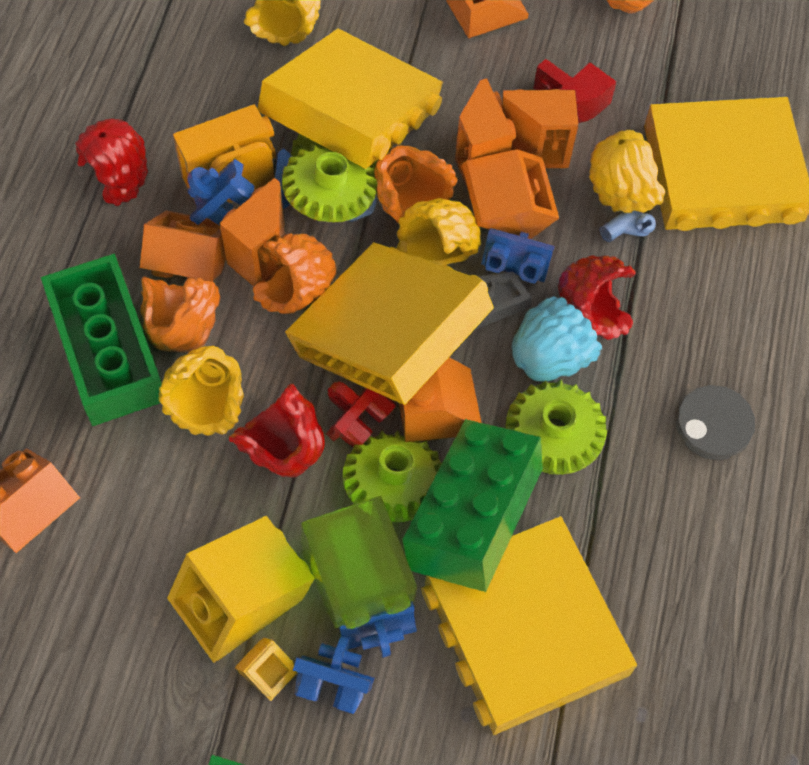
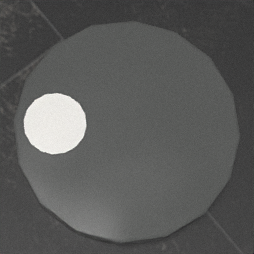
M708 385L696 388L685 397L677 412L676 428L679 436L681 434L682 438L686 441L685 445L692 452L705 459L724 460L746 449L755 432V416L750 404L739 393L724 386Z

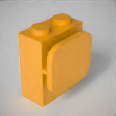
M255 104L173 134L181 176L187 189L190 188L187 176L194 168L201 167L206 170L213 168L219 173L234 159L244 165L242 177L255 186L254 191L274 179L273 159L276 158V152L270 140L274 136V130L267 116L262 117ZM228 199V200H227V202H229V203L234 202V201H232L231 199Z

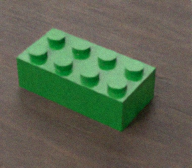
M115 253L40 277L83 407L92 427L160 404L159 387H161L162 382Z
M468 419L464 420L402 539L409 571L479 591H487L543 469L541 437Z

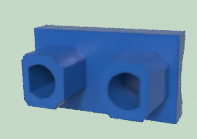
M234 159L219 173L213 168L206 170L197 167L188 174L190 186L188 194L194 198L196 203V210L190 215L191 221L199 225L208 218L220 226L219 223L223 220L224 216L233 209V205L227 202L228 199L241 206L250 198L255 186L242 177L244 165Z
M490 228L481 265H485L486 270L500 273L501 271L514 272L523 281L535 284L537 281L545 282L555 246L528 239L529 233L521 232L520 236Z
M398 587L382 590L378 594L379 605L364 608L362 599L358 597L341 601V615H338L337 618L340 636L350 638L348 649L362 646L363 650L378 647L381 657L384 658L391 656L389 643L404 640L403 635L417 632L412 598H404Z
M343 636L340 637L336 647L324 643L320 645L318 655L332 659L331 663L302 655L301 658H296L293 671L298 672L295 686L296 696L317 701L324 681L339 685L333 707L351 714L357 711L364 694L371 691L375 677L342 667L343 664L359 668L362 655L348 651L350 638Z

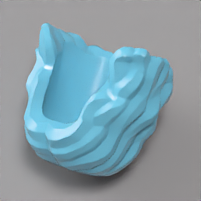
M553 296L546 298L538 306L526 312L521 326L513 338L511 348L515 364L524 370L532 380L545 382L555 380L560 376L570 377L576 374L580 368L588 367L592 361H597L602 345L597 341V333L592 329L590 320L584 318L582 312L575 309L574 305L567 304L564 298Z

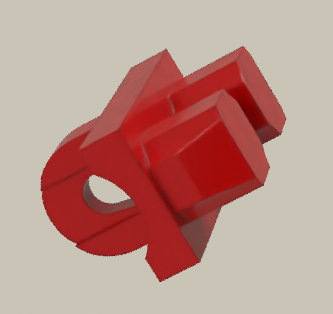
M334 382L328 388L327 395L344 413L325 434L333 442L340 437L352 447L354 445H362L373 431L358 418L364 410L367 411L380 423L396 405L390 398L368 388H365L358 396L344 383Z

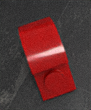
M545 59L537 66L533 89L575 90L578 123H582L595 118L611 104L617 81L591 62L574 77H571L552 62Z

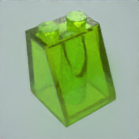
M381 496L301 522L302 554L312 575L315 577V585L334 628L344 625L347 629L356 628L370 621V616L384 611L389 615L396 614L410 607L411 602L415 601L417 585Z

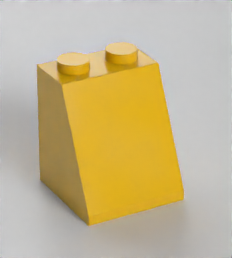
M266 515L187 553L167 599L212 662L215 663L302 601L315 577L312 575L307 563L300 559L288 544L283 532L276 528Z

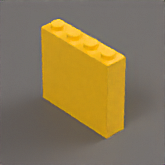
M338 28L262 80L257 109L267 117L333 152L342 154L346 159L367 169L376 160H382L389 149L395 144H401L406 135L413 129L417 130L429 115L434 116L442 103V97L439 94L443 82Z
M788 97L650 104L644 128L647 142L652 149L653 160L658 168L657 181L665 189L664 202L660 204L665 230L678 229L680 231H689L694 228L705 227L723 229L738 225L758 227L771 223L791 225L806 220L809 214V176Z
M373 242L285 333L301 359L405 405L493 310L494 306L487 292L488 287L486 283L478 276L467 275L455 271L447 265L441 266L429 262L421 256L415 257L403 253L395 247L389 248Z
M562 516L513 535L486 592L430 576L425 577V586L421 587L429 610L436 609L442 621L438 625V629L447 648L454 647L459 658V662L455 663L461 682L465 687L471 685L477 698V701L473 702L476 715L483 727L489 725L493 735L627 678L637 667V663Z

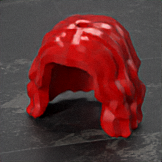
M105 119L97 121L94 125L87 126L85 132L79 134L78 140L75 142L76 153L79 155L78 166L83 167L88 162L95 170L97 180L105 185L102 196L106 203L120 206L122 202H129L131 199L136 198L139 188L145 184V179L149 173L143 138L131 125L121 119Z
M590 255L586 258H580L568 265L561 273L558 283L559 298H564L567 304L574 305L575 309L580 310L584 318L590 320L592 329L596 331L597 336L600 335L606 340L617 339L620 334L627 335L629 333V329L633 325V319L630 314L619 310L620 301L612 294V280L618 277L632 278L636 272L630 265L624 266V262L615 256L603 255L597 257Z
M289 384L275 403L247 422L244 427L237 428L229 436V441L234 443L240 452L247 453L254 464L265 467L281 477L293 478L303 474L310 466L317 462L325 446L323 430L317 422L314 406L299 393L294 384Z

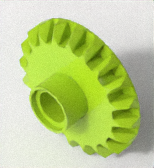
M312 144L308 151L300 149L296 157H290L287 166L283 169L282 189L288 202L301 214L318 221L344 222L354 219L369 209L375 200L377 192V179L374 176V168L368 167L365 169L346 159L340 153L333 152L325 147L318 148L314 144Z
M562 380L556 383L545 381L536 386L531 384L527 390L522 393L519 392L514 402L510 405L506 417V429L541 437L543 465L541 472L554 475L574 473L590 465L601 453L608 431L606 430V416L602 414L600 403H596L591 398L590 391L585 393L578 388L577 384L567 385ZM554 418L560 419L566 425L561 427L555 426L549 420Z
M398 430L391 435H386L381 431L376 437L372 438L369 436L362 445H354L352 452L347 454L343 467V484L350 500L367 515L388 522L413 520L442 463L439 460L438 451H432L427 441L422 443L420 441L405 442L404 436Z

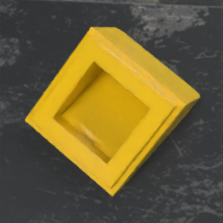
M262 638L235 666V669L269 701H272L298 673L293 671L294 662L273 640L268 638Z

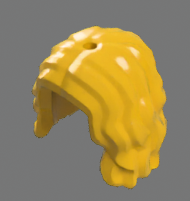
M255 0L254 6L246 11L244 24L250 26L251 32L256 37L267 39L272 44L279 43L283 46H287L290 42L298 44L304 41L306 36L312 32L314 24L319 18L320 0Z
M621 130L600 141L595 146L590 158L589 178L593 183L594 192L598 193L601 204L611 206L614 212L632 213L637 211L644 213L647 210L653 209L655 205H660L664 202L665 189L657 181L658 168L653 160L652 149L641 133L634 130Z
M438 198L428 202H417L405 211L404 217L399 219L400 228L397 231L399 243L396 249L415 257L421 256L425 260L441 266L466 261L470 255L478 253V248L481 245V233L476 223V218L470 209L459 201Z
M215 346L200 347L179 357L167 369L162 385L159 387V402L162 404V412L165 415H170L172 422L177 424L179 428L188 429L193 435L202 433L206 436H211L215 432L222 435L227 434V431L231 430L239 421L240 406L244 398L239 364L233 357L225 355L222 349Z

